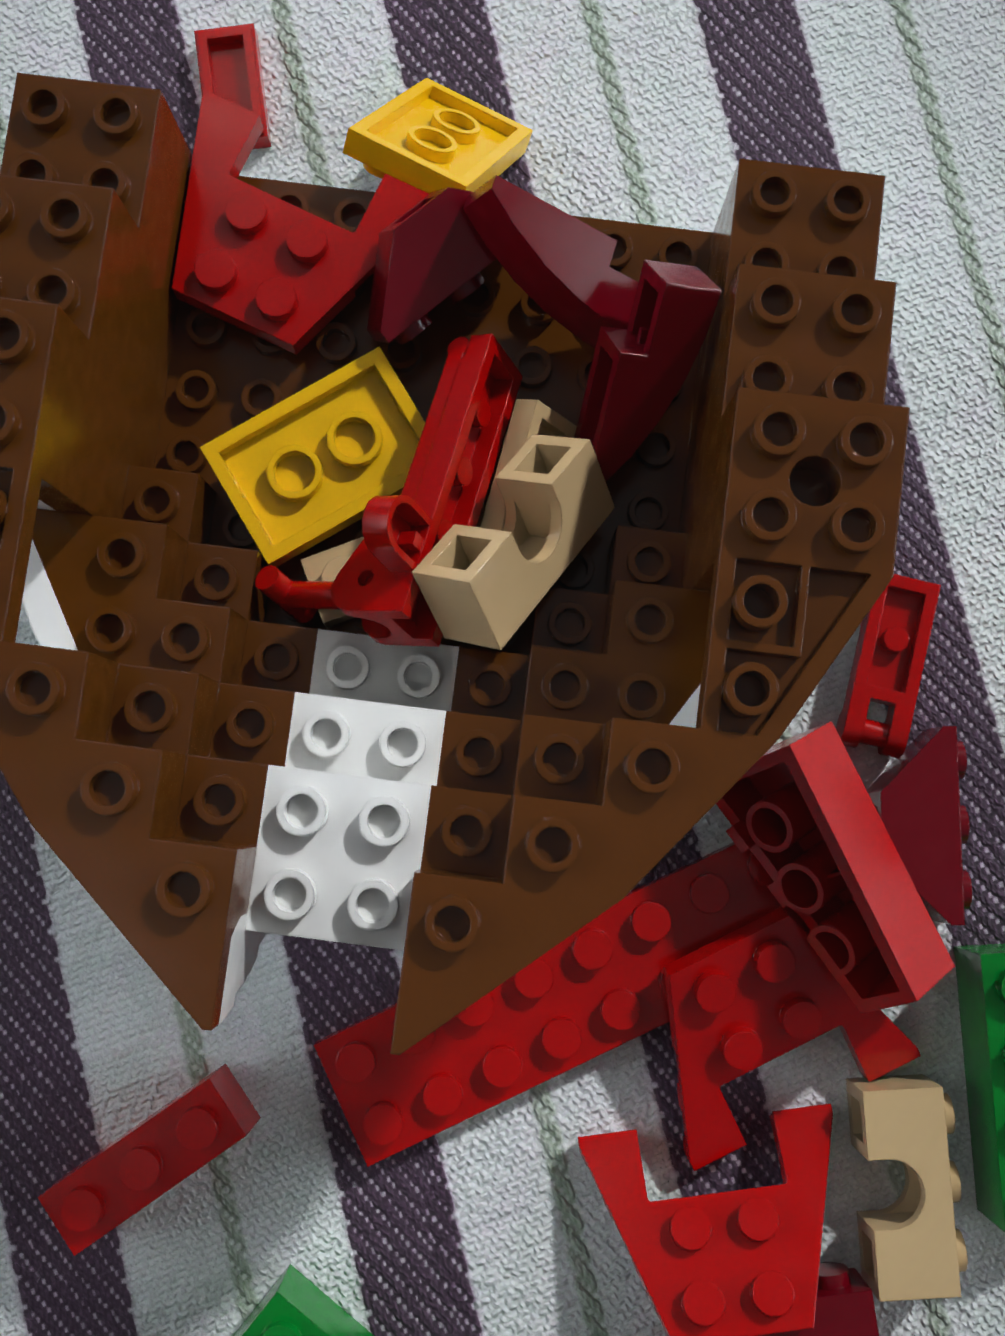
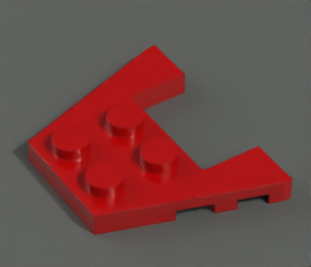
M206 90L201 99L172 290L177 299L297 355L356 297L355 291L374 273L379 233L429 194L385 174L356 231L350 232L237 179L264 129L260 115Z
M782 908L664 966L671 1039L676 1053L679 1083H677L678 1102L682 1111L685 1136H682L683 1147L694 1171L747 1145L720 1087L839 1026L859 1071L868 1082L921 1056L918 1048L881 1010L860 1013L806 940L808 934Z
M831 1103L772 1111L770 1121L783 1184L650 1202L647 1198L637 1129L578 1137L580 1154L586 1166H588L611 1219L614 1221L632 1258V1263L667 1336H764L814 1328L833 1120Z

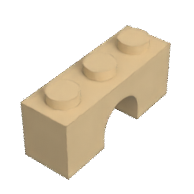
M533 434L495 477L505 504L503 531L454 524L412 571L444 638L502 650L613 511L615 506L590 439Z
M923 1074L881 1076L871 1082H868L865 1077L846 1078L851 1145L868 1161L897 1160L902 1162L905 1170L904 1189L900 1197L892 1205L880 1210L856 1211L862 1278L871 1288L879 1302L961 1297L959 1272L967 1270L968 1259L963 1235L958 1228H955L953 1203H958L961 1200V1181L954 1161L949 1160L947 1134H953L955 1131V1113L950 1096L943 1092L941 1085Z

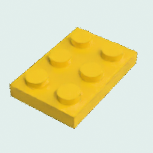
M425 78L349 127L343 153L362 162L365 170L376 177L383 179L384 175L388 174L428 194L448 187L474 192L495 175H501L526 152L533 130L429 78Z
M379 346L204 444L200 449L268 565L278 567L362 519L364 509L368 501L373 497L401 495L425 421Z

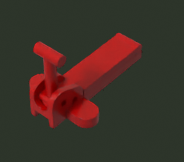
M492 333L471 335L470 341L466 337H458L449 344L447 349L448 356L401 495L375 496L368 501L362 517V534L364 539L337 574L335 580L291 581L273 565L266 566L258 572L255 579L256 587L298 623L310 621L315 616L317 609L341 610L347 616L362 618L364 631L377 643L402 646H440L443 634L412 571L454 524L477 526L523 377Z

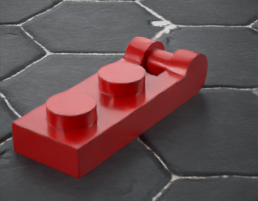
M894 574L892 580L863 619L843 709L836 724V730L844 746L856 748L859 743L878 747L877 750L880 755L897 759L903 755L909 738L941 585ZM870 701L889 706L884 723L866 719Z

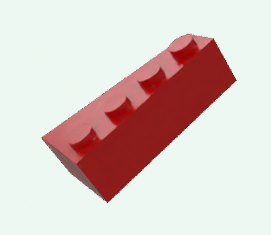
M832 721L773 745L716 803L732 825L726 830V833L741 853L750 849L774 882L767 886V888L782 908L788 906L797 912L810 929L806 940L861 1014L917 1002L955 967Z

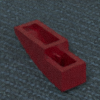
M497 175L467 196L463 210L485 245L512 279L549 316L580 340L596 348L600 326L627 329L638 282L609 267L617 240Z
M644 260L627 329L600 326L574 438L590 439L605 482L633 455L661 420L686 380L706 338L722 290L696 266Z

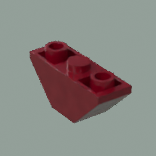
M448 187L431 192L379 233L367 331L375 341L390 343L393 339H396L400 345L409 342L432 323V319L427 313L447 297L452 304H455L469 296L484 283L485 279L480 271L495 261L496 257L485 245L463 210L467 196L472 193L471 191Z
M941 726L923 730L905 749L901 758H896L867 789L931 919L948 925H965L964 909H969L972 903L971 878L969 873L963 870L962 844L968 841L970 823L966 807L960 805L959 779H963L966 773L967 755L963 742L957 741V726Z

